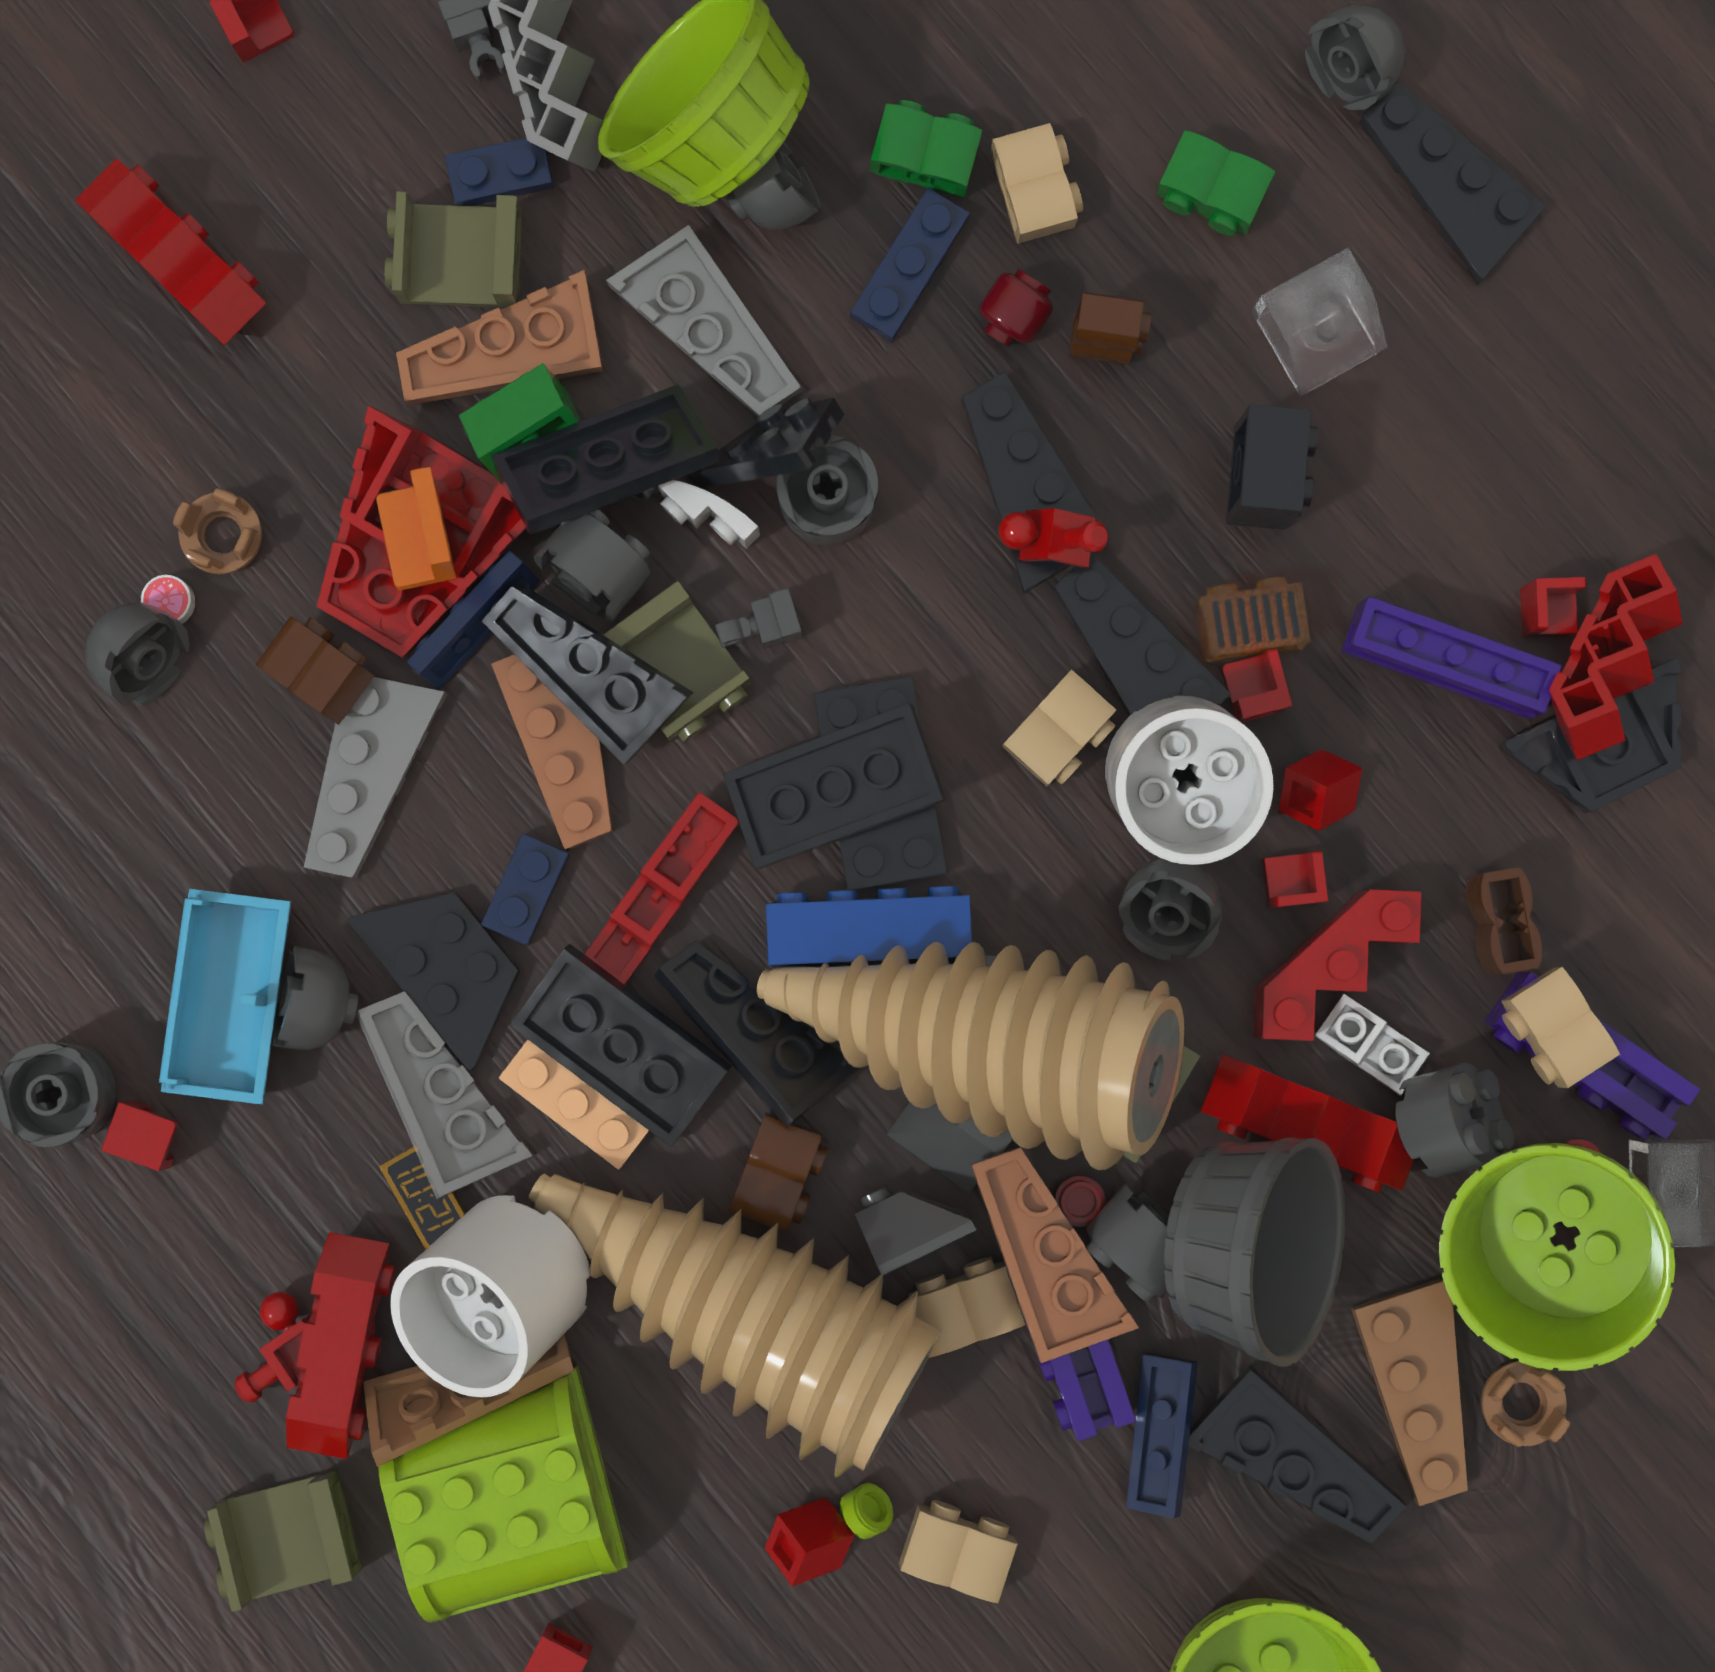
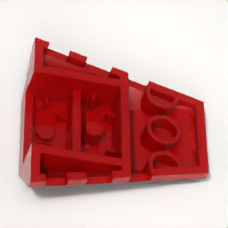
M368 405L364 420L366 428L361 447H357L352 466L355 471L348 498H344L339 533L336 542L332 544L316 607L404 658L521 534L526 526L503 483L487 468L431 435ZM430 467L438 491L456 579L397 590L392 576L376 497L382 493L413 487L410 471Z

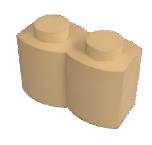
M1048 123L992 139L991 155L1017 243L1075 228L1078 219L1077 213L1083 211V202L1077 183H1069L1063 166L1069 164V154L1063 135L1055 136L1051 124Z
M1071 669L1007 739L1002 747L1046 787L1053 779H1056L1062 785L1082 764L1075 755L1083 746L1089 742L1096 748L1114 729L1116 725L1109 718L1115 713L1116 709Z
M1563 967L1551 968L1502 1000V1004L1507 1011L1502 1015L1505 1025L1517 1040L1521 1041L1525 1038L1536 1055L1531 1058V1063L1541 1079L1548 1085L1554 1082L1558 1088H1569L1620 1055L1612 1038L1591 1011L1581 991Z
M986 1257L963 1266L965 1274L956 1278L946 1280L944 1273L923 1278L915 1283L917 1290L909 1293L908 1298L918 1291L916 1317L941 1330V1334L929 1358L1026 1325L1004 1261L994 1264L992 1257Z
M932 1500L930 1507L918 1504L899 1560L900 1571L922 1580L950 1587L964 1594L998 1604L1018 1545L1015 1537L1008 1534L1010 1527L1003 1522L984 1516L980 1517L979 1523L959 1517L961 1513L959 1508L942 1501Z

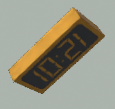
M414 1147L379 1166L425 1250L467 1213L456 1192L436 1199Z

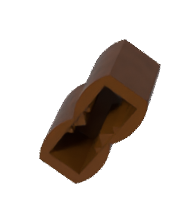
M1082 291L1075 313L1069 356L1129 365L1132 355L1141 356L1143 343H1147L1151 312L1143 311L1144 300Z
M290 616L255 665L312 708L339 725L374 678L372 673L362 667L368 658L344 641L337 648L329 642L335 634L311 617H309L305 624H302Z
M1520 867L1470 875L1466 886V898L1470 913L1479 925L1476 932V952L1483 969L1488 975L1539 968L1542 960V941L1536 925L1529 918L1532 911L1533 895L1531 885L1524 871Z
M765 1112L729 1211L736 1214L742 1209L743 1217L770 1227L778 1223V1230L787 1232L791 1221L800 1224L810 1195L802 1192L808 1173L818 1176L828 1147L819 1145L822 1133L797 1123H793L787 1128L777 1116Z

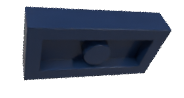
M527 138L445 155L456 206H473L496 201L497 195L520 196L554 188L546 150L527 141Z
M522 833L481 925L529 946L571 854Z

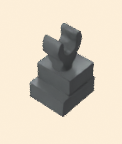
M491 0L438 1L458 52L469 48L472 50L469 64L476 81H483L479 67L487 59L494 60L500 73L505 74L506 67L500 51L491 47L490 44L493 38L487 22L491 21L488 10Z
M789 588L770 593L767 598L750 602L754 616L732 619L715 625L722 648L738 644L756 635H760L763 648L780 643L785 644L802 638L801 627Z

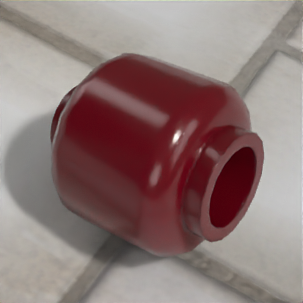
M1019 268L1015 274L1009 272L1001 273L979 307L981 316L989 322L984 331L1007 347L1010 346L1013 340L1022 344L1031 343L1053 311V303L1048 298L1051 290Z

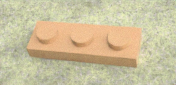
M529 1040L525 1042L499 1076L501 1081L618 1170L622 1168L649 1132L648 1129Z

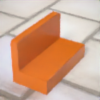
M430 467L410 471L413 487L382 493L376 497L392 576L397 590L456 579L438 491Z

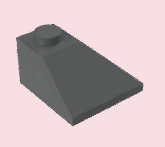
M910 1102L886 1134L968 1194L977 1184L970 1164L1004 1152L1012 1141L1009 1130L999 1136L988 1137L982 1134L976 1127L973 1118L960 1124L951 1123L944 1118L937 1104L921 1109L915 1107Z
M887 1185L860 1197L859 1199L863 1206L855 1209L856 1219L881 1275H885L976 1231L967 1211L902 1188L890 1192Z

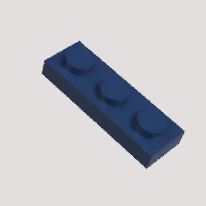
M927 188L850 311V318L892 343L969 220L970 212Z
M509 550L501 560L494 562L487 569L482 581L467 597L455 603L449 616L434 633L420 641L415 653L407 663L440 690L492 634V631L482 620L510 587L522 583L532 590L539 583L540 579Z
M1154 1353L1143 1354L1126 1501L1127 1509L1169 1518L1181 1516L1198 1361Z

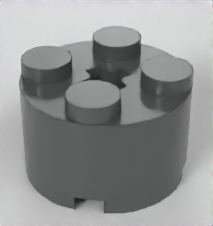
M831 434L825 446L817 448L816 444L813 443L809 450L816 460L810 469L781 474L777 477L779 506L787 525L803 541L828 546L848 542L861 534L872 522L878 502L877 471L868 453L843 437ZM829 482L832 489H837L835 491V498L826 500L823 494H818L821 491L820 484Z
M597 509L561 523L535 554L534 560L541 570L549 564L557 572L551 581L571 599L594 615H597L602 608L605 609V620L612 622L651 575L649 565L645 561L650 552L633 536L626 534L622 539L607 527L610 523L609 519Z
M58 1042L27 1047L13 1056L8 1062L9 1065L5 1069L2 1078H0L1 1122L13 1135L16 1134L29 1142V1144L38 1147H53L84 1140L96 1133L112 1118L114 1113L116 1084L113 1073L100 1053L95 1048L74 1042ZM60 1087L62 1097L53 1101L51 1091Z
M1461 1063L1408 1078L1402 1082L1399 1090L1406 1089L1404 1100L1396 1102L1395 1113L1398 1131L1410 1158H1421L1428 1166V1169L1421 1170L1427 1176L1438 1178L1481 1167L1501 1155L1504 1150L1513 1147V1131L1503 1117L1498 1100L1500 1094L1499 1082L1490 1069L1480 1071L1472 1064Z
M1126 1182L1086 1227L1089 1235L1087 1239L1090 1242L1086 1248L1107 1268H1110L1115 1263L1129 1276L1125 1281L1129 1288L1149 1303L1155 1295L1163 1298L1167 1294L1164 1274V1248L1170 1213L1144 1191L1137 1198L1132 1196L1134 1194V1185Z

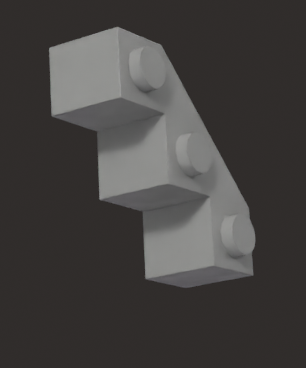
M491 0L488 10L493 27L499 30L505 53L502 54L513 94L519 97L525 119L522 120L527 141L567 161L595 172L602 157L598 148V135L603 120L575 107L595 59L556 40L573 0Z

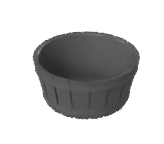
M1288 1137L1277 1141L1247 1143L1227 1141L1209 1146L1192 1160L1185 1171V1176L1181 1179L1168 1218L1164 1248V1274L1171 1307L1175 1314H1177V1317L1196 1332L1209 1334L1245 1351L1254 1359L1267 1361L1279 1367L1290 1366L1292 1363L1300 1360L1317 1339L1323 1327V1322L1326 1320L1331 1308L1340 1275L1345 1240L1346 1210L1343 1182H1341L1342 1176L1339 1165L1329 1146L1316 1138L1301 1139Z

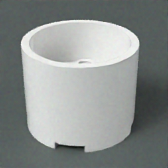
M1173 696L1172 698L1149 704L1141 710L1135 711L1124 721L1117 730L1108 749L1105 779L1111 801L1134 839L1146 850L1162 859L1188 865L1206 864L1224 859L1249 843L1262 827L1268 815L1273 797V774L1266 751L1253 732L1224 708L1211 701L1193 696ZM1189 763L1190 769L1196 777L1193 782L1184 780L1179 787V782L1173 776V772L1176 768L1185 770Z
M502 1195L490 1197L477 1203L402 1270L394 1283L391 1294L393 1324L406 1352L418 1367L433 1380L463 1395L473 1397L496 1396L512 1388L585 1312L587 1308L585 1306L587 1297L586 1280L591 1276L590 1265L576 1236L550 1210L543 1215L528 1206L516 1203L515 1196Z

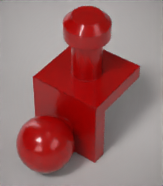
M1056 508L1025 510V513H1009L1001 520L998 529L1000 540L1006 547L1020 550L1019 560L1054 561L1082 568L1089 567L1090 553L1102 551L1109 539L1106 526L1099 521H1095V517Z
M271 1293L265 1297L260 1305L259 1315L263 1324L272 1330H282L283 1333L259 1349L267 1361L266 1364L251 1374L245 1371L236 1377L235 1390L245 1402L254 1403L263 1396L262 1390L278 1379L287 1392L298 1385L301 1368L296 1367L304 1323L309 1322L311 1314L296 1323L298 1304L288 1293Z

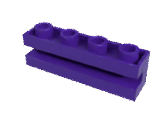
M1370 596L1356 606L1340 651L1526 719L1534 718L1535 714L1542 715L1546 713L1551 698L1549 688L1562 666Z
M1517 972L1484 1022L1496 1030L1492 1037L1509 1050L1519 1053L1523 1048L1531 1055L1536 1056L1525 1038L1521 1041L1517 1040L1502 1019V1015L1507 1012L1502 1004V1000L1537 978L1532 972ZM1598 1019L1612 1038L1620 1055L1575 1083L1580 1088L1576 1094L1577 1097L1603 1112L1605 1107L1611 1109L1622 1117L1618 1125L1640 1140L1645 1141L1648 1136L1667 1140L1677 1125V1122L1672 1120V1117L1680 1105L1690 1106L1700 1089Z
M1108 1339L1044 1363L1039 1361L1045 1381L1055 1379L1061 1395L1060 1399L1052 1402L1062 1431L1072 1428L1078 1442L1096 1436V1430L1115 1424L1116 1428L1136 1422Z

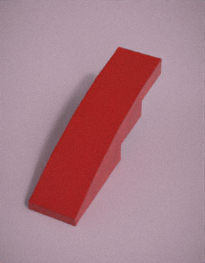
M698 792L642 868L640 876L612 912L610 920L584 955L626 985L739 824L738 819Z

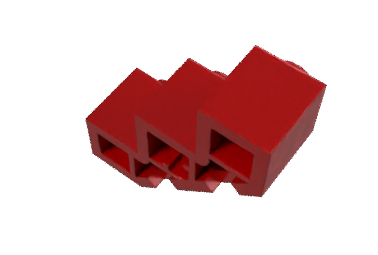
M116 158L75 201L214 337L225 345L266 304L253 290L260 282L240 262L237 261L230 267L217 256L204 242L210 234L188 212L182 218H179L154 194L160 187L159 184L141 166L136 164L130 170Z
M1657 554L1607 574L1599 589L1600 598L1591 615H1586L1570 647L1571 655L1562 673L1557 672L1549 688L1557 722L1576 760L1626 741L1619 709L1614 698L1654 683L1648 648L1644 640L1683 625L1677 590Z
M1371 889L1357 892L1329 921L1321 925L1291 953L1292 955L1277 969L1268 974L1255 986L1253 1038L1314 1041L1316 990L1367 992L1369 942L1420 943L1421 892Z
M1225 1055L1221 1056L1200 1111L1219 1119L1216 1129L1245 1140L1248 1131L1274 1141L1288 1137L1301 1139L1316 1138L1329 1146L1340 1167L1354 1172L1351 1182L1380 1193L1383 1184L1403 1191L1414 1159H1411L1405 1150L1398 1131L1397 1122L1291 1082L1261 1068Z
M332 1232L328 1234L314 1272L310 1294L316 1296L309 1322L304 1323L296 1367L301 1368L296 1394L290 1396L286 1414L287 1448L347 1459L353 1440L361 1441L364 1436L368 1419L367 1410L361 1408V1386L368 1367H377L383 1342L382 1337L375 1336V1315L382 1295H391L397 1271L396 1266L389 1265V1243Z

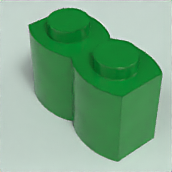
M900 100L897 105L886 104L871 157L870 172L891 180L917 184L926 189L930 188L933 191L947 195L965 197L982 129L975 127L973 120L960 114L949 113L945 115V118L934 117L926 113L924 106L913 101Z
M1184 130L1159 183L1156 195L1164 199L1163 205L1174 213L1188 216L1193 212L1204 216L1209 220L1208 225L1218 233L1226 236H1235L1236 232L1246 235L1276 171L1251 157L1230 151L1207 137Z

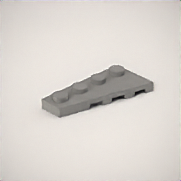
M689 225L606 280L612 290L757 417L775 405H783L801 392V387Z
M374 677L339 725L335 723L303 868L357 879L385 822L384 818L395 795L398 796L406 780L405 775L429 733L428 729L438 709H441L448 695L446 692Z
M405 991L357 1011V1019L436 1199L512 1167L533 1156L506 1126L505 1119L494 1105L491 1106L473 1083L474 1079L463 1065L460 1066L444 1046L445 1042Z

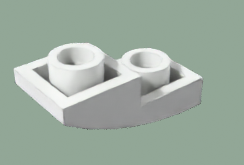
M671 480L658 486L661 495L665 498L660 503L661 507L680 525L688 520L698 529L711 515L715 519L710 523V526L729 545H732L737 540L746 549L760 536L759 527L751 519L730 503L708 491L676 480Z
M1343 994L1315 1035L1341 1056L1400 1097L1406 1090H1399L1402 1082L1408 1078L1415 1077L1430 1054L1389 1027L1386 1021L1345 994Z

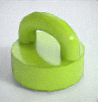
M861 1484L841 1498L840 1511L842 1517L857 1537L869 1539L881 1534L891 1526L893 1506L888 1495L876 1484Z

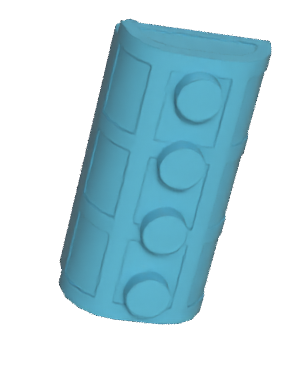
M189 889L188 899L185 898L159 1077V1083H162L161 1092L264 1104L292 901Z

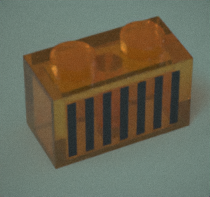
M1273 577L1257 581V589L1237 591L1236 584H1223L1207 588V596H1201L1195 603L1203 662L1261 655L1266 650L1277 648L1278 652L1302 649L1311 641L1302 582L1287 584L1286 577Z

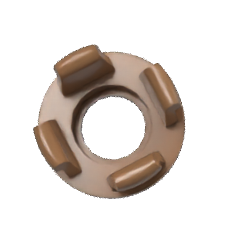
M216 488L213 493L203 495L192 503L183 501L178 507L173 520V526L179 530V543L185 557L199 569L211 574L225 575L243 569L255 558L261 546L262 524L257 512L247 501L223 489ZM223 517L233 519L241 530V535L235 548L227 553H218L210 549L205 536L210 523Z
M1519 1360L1506 1363L1497 1368L1487 1379L1481 1395L1482 1414L1489 1428L1498 1437L1517 1447L1533 1446L1546 1440H1550L1553 1443L1559 1441L1571 1424L1570 1420L1565 1416L1567 1402L1564 1389L1566 1385L1561 1379L1548 1369L1532 1367L1518 1362ZM1516 1383L1531 1385L1536 1390L1539 1398L1536 1412L1530 1418L1524 1420L1510 1417L1503 1407L1504 1396L1513 1384Z

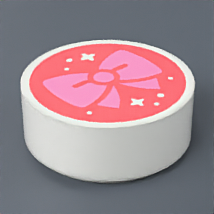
M160 575L151 579L145 585L141 594V603L164 610L183 624L194 611L195 596L191 587L183 580L172 575Z

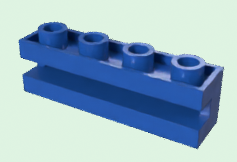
M958 886L929 887L928 897L908 898L907 888L877 890L878 899L857 900V891L854 890L827 892V901L807 902V893L776 894L777 903L766 904L768 965L853 962L861 954L865 955L868 961H883L888 952L898 945L906 949L909 960L919 959L927 946L933 942H940L944 945L948 958H957L962 949L969 943H972L970 895L958 896Z

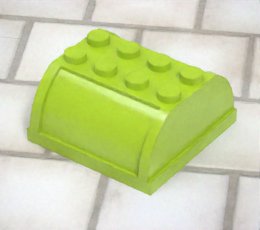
M578 1365L573 1366V1372L378 1466L380 1485L406 1587L416 1610L426 1622H436L447 1619L455 1614L597 1575L611 1574L628 1567L629 1559Z

